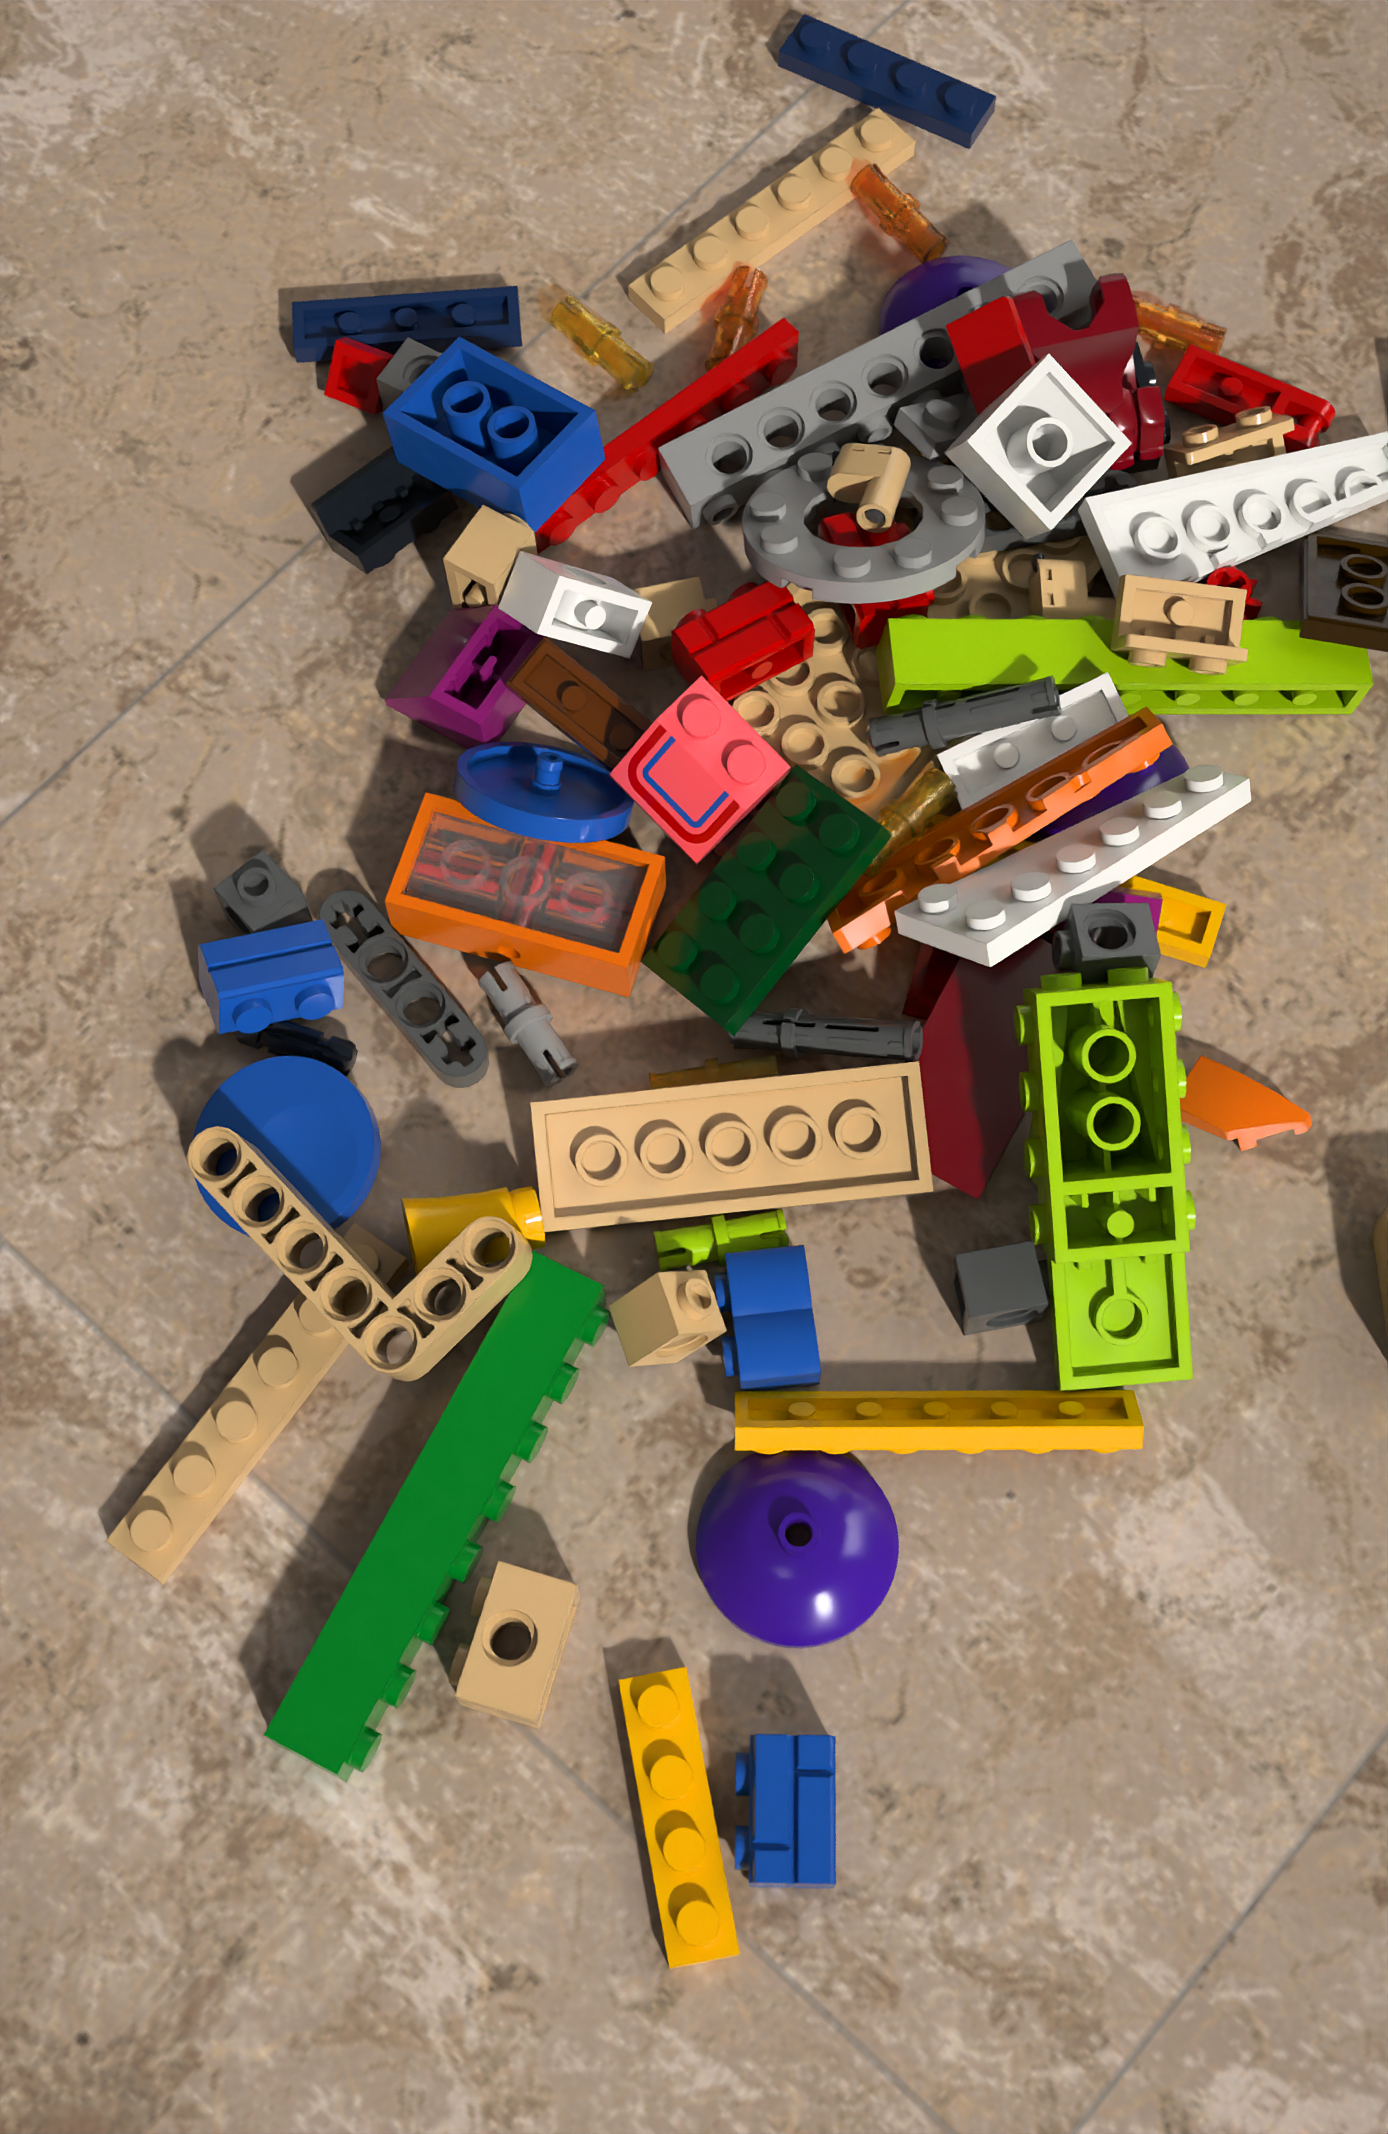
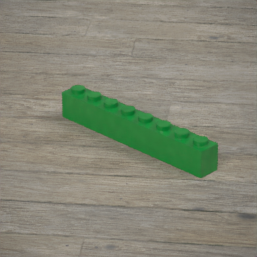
M536 1251L532 1252L533 1258L530 1270L510 1291L264 1733V1736L276 1745L345 1782L348 1781L354 1769L362 1773L373 1759L382 1739V1734L375 1730L388 1705L397 1709L406 1698L417 1673L415 1669L410 1667L423 1642L431 1646L440 1635L450 1613V1608L443 1605L456 1580L465 1584L473 1574L483 1552V1546L477 1544V1541L489 1519L498 1523L506 1513L516 1491V1486L509 1482L521 1460L531 1463L538 1454L548 1432V1427L542 1424L553 1401L561 1405L566 1401L579 1375L580 1369L573 1366L585 1343L592 1347L596 1345L609 1321L611 1312L604 1308L606 1306L604 1285Z

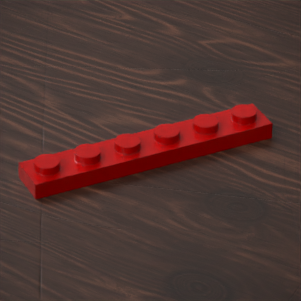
M782 318L603 447L605 460L534 533L537 554H540L549 546L562 544L582 522L595 513H603L609 510L618 501L621 494L639 481H647L657 475L661 470L658 447L752 401L770 386H779L788 380L798 366L799 331L785 318Z

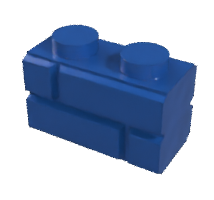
M323 919L198 945L200 987L207 1006L210 1007V1013L218 1035L234 1031L255 1033L265 1029L269 1024L299 1017L306 1020H316L326 1016L332 1010L343 1008V966L335 947L332 946V940Z
M750 1735V1752H736L735 1796H749V1825H735V1870H749V1887L834 1888L836 1885L835 1736Z

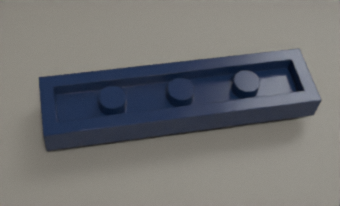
M806 14L803 15L779 50V67L875 109L879 108L891 116L967 149L972 147L995 110V95Z
M518 286L292 302L293 350L297 363L332 360L335 341L343 337L353 339L395 355L407 337L439 353L444 352L459 337L482 349L523 347Z

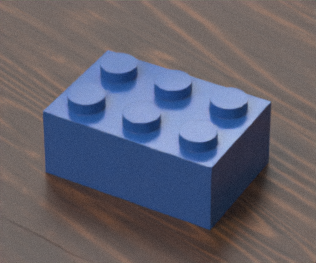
M461 337L454 341L382 413L396 459L399 463L478 508L485 505L502 515L504 513H511L518 516L534 530V533L605 460L596 410Z

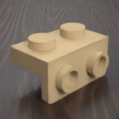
M1257 407L1236 414V423L1217 429L1215 424L1188 429L1181 434L1183 441L1164 447L1169 479L1286 454L1283 434L1295 430L1293 417L1271 413L1270 407Z
M1129 574L1122 575L1119 578L1110 651L1129 653L1128 664L1163 668L1166 667V659L1169 658L1190 661L1188 670L1190 672L1226 675L1227 666L1247 662L1248 649L1239 648L1247 590Z

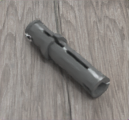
M1051 675L1028 683L978 693L956 700L940 703L936 698L922 701L923 707L893 715L870 718L869 729L873 747H876V755L882 757L901 750L931 745L933 749L947 746L948 740L962 736L987 732L1035 719L1059 716L1062 712L1058 688L1055 686V679Z
M795 1007L788 1008L785 1013L754 1011L735 1036L729 1033L730 1042L734 1044V1049L783 1051L787 1058H803L806 1053L917 1062L923 1047V1028L919 1020L902 1021L820 1016L808 1014L805 1008Z

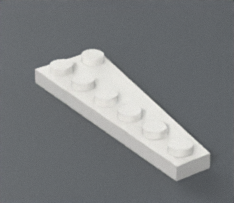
M1388 431L1085 498L1078 509V513L1116 601L1119 578L1122 575L1129 574L1196 583L1209 577L1216 569L1238 565L1388 500Z
M1215 765L1192 767L1171 780L978 870L967 877L951 884H935L922 889L918 894L917 900L895 911L898 933L992 967L1067 918L1071 904L1094 902L1251 801L1249 778L1224 772Z

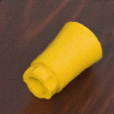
M532 1186L508 1191L507 1187H501L477 1193L443 1197L401 1198L403 1218L415 1276L469 1224L478 1218L487 1216L502 1218L525 1236L531 1246V1250L546 1247L540 1206L535 1189ZM499 1237L490 1241L483 1252V1264L486 1265L505 1260L510 1250L509 1239Z

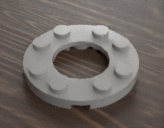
M809 453L799 458L798 464L768 479L749 498L742 516L744 549L750 564L763 578L781 589L789 582L794 583L801 589L812 591V598L815 600L864 604L904 599L930 591L949 582L956 577V566L968 557L977 558L985 539V505L978 489L963 475V472L958 467L945 465L937 461L930 462L925 457L907 454L910 457L911 465L897 507L917 508L918 516L923 517L915 531L898 541L877 547H845L829 544L813 536L804 524L816 517L819 505L828 501V508L834 507V502L837 500L831 496L827 489L828 478L832 470V454Z

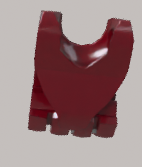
M1112 273L1099 277L1089 296L1091 324L1082 330H1072L1049 315L1042 294L1036 290L1011 294L1010 297L1015 303L1036 363L1045 355L1050 354L1131 441L1132 444L1109 469L1122 470L1133 466L1134 454L1139 460H1152L1162 456L1164 453L1165 414L1160 386L1137 388L1133 352L1137 340L1139 322L1126 276L1123 273Z

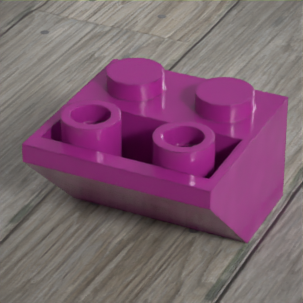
M497 605L450 609L385 698L386 705L466 749L486 743L500 742L526 705L525 702L507 689L506 683L541 640L547 636L535 633L500 610Z

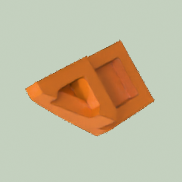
M1201 1055L1186 1077L1185 1098H1180L1181 1121L1227 1141L1237 1138L1241 1151L1257 1147V1139L1291 1129L1294 1130L1295 1135L1308 1132L1312 1125L1310 1114L1293 1102L1248 1076Z

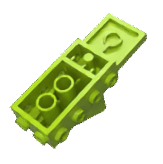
M1148 967L1107 970V982L1082 984L1081 973L1040 976L1041 987L1023 989L1024 1005H1016L1014 1008L1016 1040L1019 1046L1027 1045L1029 1071L1020 1072L1019 1074L1020 1101L1023 1112H1032L1029 1138L1024 1140L1025 1176L1038 1186L1039 1204L1029 1205V1228L1033 1244H1042V1251L1047 1255L1056 1386L1060 1391L1193 1379L1185 1252H1190L1189 1231L1195 1228L1196 1215L1192 1193L1189 1190L1186 1191L1184 1165L1189 1164L1191 1160V1143L1188 1128L1185 1124L1182 1125L1180 1109V1098H1185L1187 1088L1184 1063L1181 1058H1177L1175 1032L1181 1030L1182 1010L1178 993L1172 991V982L1155 977L1149 978Z

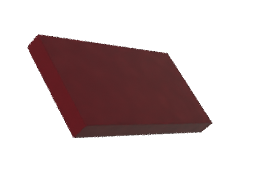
M1039 937L992 967L960 957L923 1027V1047L918 1061L920 1065L931 1173L976 1199H980L1026 1114L1022 1110L1020 1101L1019 1074L1020 1072L1029 1071L1027 1045L1019 1046L1017 1043L1014 1027V1008L1016 1005H1024L1023 989L1041 987L1040 976L1064 973L1063 970H1056L1054 967L1052 944Z

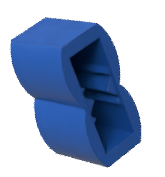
M804 1245L725 1253L726 1272L714 1273L715 1295L720 1313H731L733 1336L721 1337L725 1376L738 1375L740 1391H767L819 1385L821 1368Z

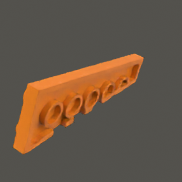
M1146 706L873 860L827 918L832 934L843 953L845 954L856 947L860 950L869 949L884 941L891 933L890 925L896 922L895 911L917 900L918 894L922 889L935 884H951L967 877L1077 805L1090 800L1102 789L1127 773L1138 772L1153 764L1159 758L1160 752L1173 745L1162 722Z

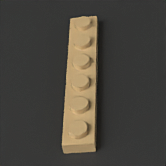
M877 108L628 285L629 300L666 334L913 157L915 140L882 110Z
M356 1222L343 1236L345 1242L390 1289L409 1266L408 1260L404 1255ZM364 1284L353 1287L345 1295L343 1309L346 1316L356 1314L366 1304L368 1295ZM301 1291L106 1539V1542L163 1585L349 1344Z

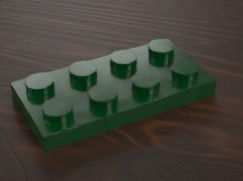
M795 765L640 962L721 1027L735 1036L884 848L892 835L883 825L798 765Z

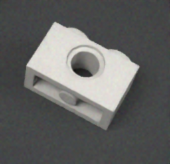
M520 551L498 608L537 634L630 658L652 602L611 577Z

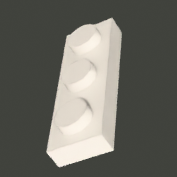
M1107 672L1060 695L1062 712L1059 716L1035 719L983 732L937 754L962 810L1129 717L1109 673Z

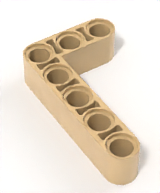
M220 1126L205 1129L196 1135L189 1146L187 1154L188 1167L194 1177L371 1367L393 1379L407 1382L417 1380L428 1373L530 1270L533 1258L532 1250L525 1236L502 1218L487 1216L478 1218L469 1224L402 1291L395 1295L257 1147L229 1128ZM236 1148L237 1159L234 1167L225 1175L217 1176L216 1165L220 1156L224 1152ZM278 1193L280 1198L278 1211L269 1220L260 1222L258 1219L259 1205L267 1196ZM321 1238L323 1242L322 1257L312 1267L303 1269L300 1262L302 1249L310 1241ZM495 1238H508L510 1250L505 1261L495 1267H485L482 1256L487 1244ZM364 1284L368 1295L366 1304L356 1314L346 1316L343 1309L345 1295L353 1287ZM458 1284L461 1290L460 1303L451 1313L438 1315L434 1304L437 1294L447 1285ZM409 1331L412 1338L410 1353L402 1361L391 1364L386 1352L389 1341L397 1333Z

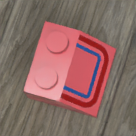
M700 676L652 723L609 776L697 865L782 783L789 772L790 766Z

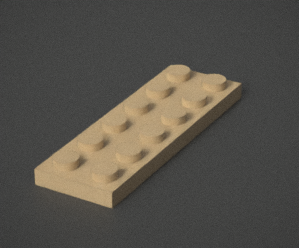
M919 1061L530 1102L544 1232L933 1192Z

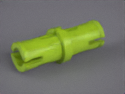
M782 1208L775 1209L772 1212L725 1220L723 1214L710 1216V1223L662 1232L660 1230L653 1231L660 1272L712 1261H718V1265L721 1267L725 1266V1253L789 1246L788 1235L784 1231L787 1227Z

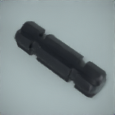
M289 1020L269 1024L265 1029L255 1033L234 1031V1035L241 1044L256 1049H261L265 1045L268 1048V1053L277 1056H300L315 1059L335 1068L345 1077L351 1073L358 1053L356 1045L352 1041L334 1035L328 1040L324 1037L325 1032Z

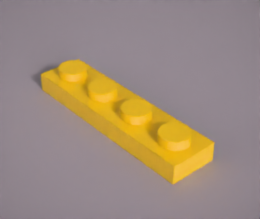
M687 1667L618 1680L669 1968L673 1969L740 1955Z

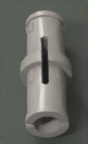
M508 961L498 964L494 968L507 986V990H503L498 980L494 979L490 971H487L480 978L478 984L486 992L496 1010L507 1024L504 1028V1033L512 1044H520L540 1076L542 1084L545 1087L558 1084L562 1079L549 1059L553 1057L567 1077L576 1071L579 1063L572 1057L551 1026L550 1022L553 1016L547 1006L536 1003L529 989L517 973L513 962Z

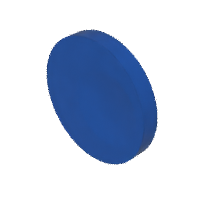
M492 742L472 747L459 757L453 783V792L457 800L464 808L478 818L519 835L554 842L587 843L613 838L621 834L628 827L634 801L609 776L611 771L597 760L570 750L537 743Z
M300 1056L267 1058L252 1063L234 1073L219 1086L206 1103L198 1119L193 1136L194 1140L196 1135L211 1127L229 1128L257 1147L334 1230L346 1222L366 1199L375 1181L381 1155V1139L377 1119L363 1093L335 1068L315 1059ZM236 1148L230 1149L220 1156L216 1165L217 1176L225 1175L234 1167L237 1159ZM195 1178L203 1199L213 1213L231 1228L250 1237ZM278 1193L267 1196L259 1205L258 1219L260 1222L269 1220L278 1211L280 1205Z

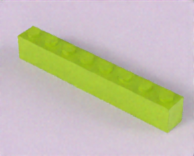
M912 614L900 618H888L876 649L883 715H893L923 707L922 701L936 698L939 703L956 700L978 693L1028 683L1051 675L1055 679V686H1057L1060 696L1108 672L1128 715H1132L1146 706L1154 715L1352 714L1374 685L1367 649L1299 638V620H1280L1273 616L1243 620L1239 648L1248 649L1247 662L1227 666L1226 675L1188 671L1190 661L1169 658L1166 659V667L1163 668L1128 664L1129 653L1110 651L1114 620L1105 619L1097 615L1084 616L1079 619H1046L1040 615H1028L1019 619H987L981 615H967L959 619H928L922 615Z

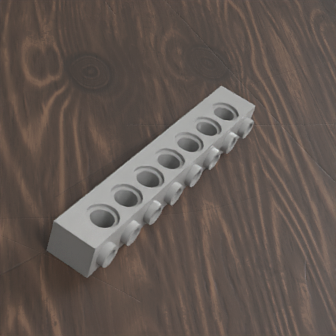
M1071 239L658 447L661 473L693 530L706 523L709 525L720 524L732 517L737 512L739 506L747 503L753 493L764 482L781 471L798 464V460L802 456L809 453L831 455L833 451H840L841 447L847 443L878 444L886 439L895 428L894 422L899 408L964 392L969 393L945 325L1002 296L1010 297L1011 294L1036 290L1042 294L1049 315L1072 330H1082L1091 324L1089 296L1097 280ZM930 359H940L945 361L948 366L941 369H933L927 367L924 362ZM886 384L893 386L897 391L890 395H880L872 389L878 385ZM837 410L844 413L846 417L839 421H827L820 415L826 411ZM778 436H787L795 441L792 445L784 448L774 447L768 443L771 439ZM726 462H737L743 466L740 471L733 474H724L717 470L721 464Z

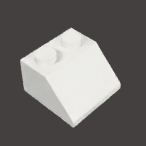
M1047 354L984 409L944 453L1025 539H1029L1051 531L1132 443L1050 354Z

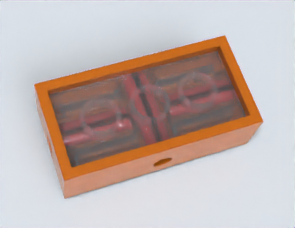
M425 792L384 902L391 926L398 934L502 963L511 961L520 968L630 998L641 966L640 961L644 957L666 891L665 856L606 840L587 843H565L519 835L478 818L464 808L457 800Z

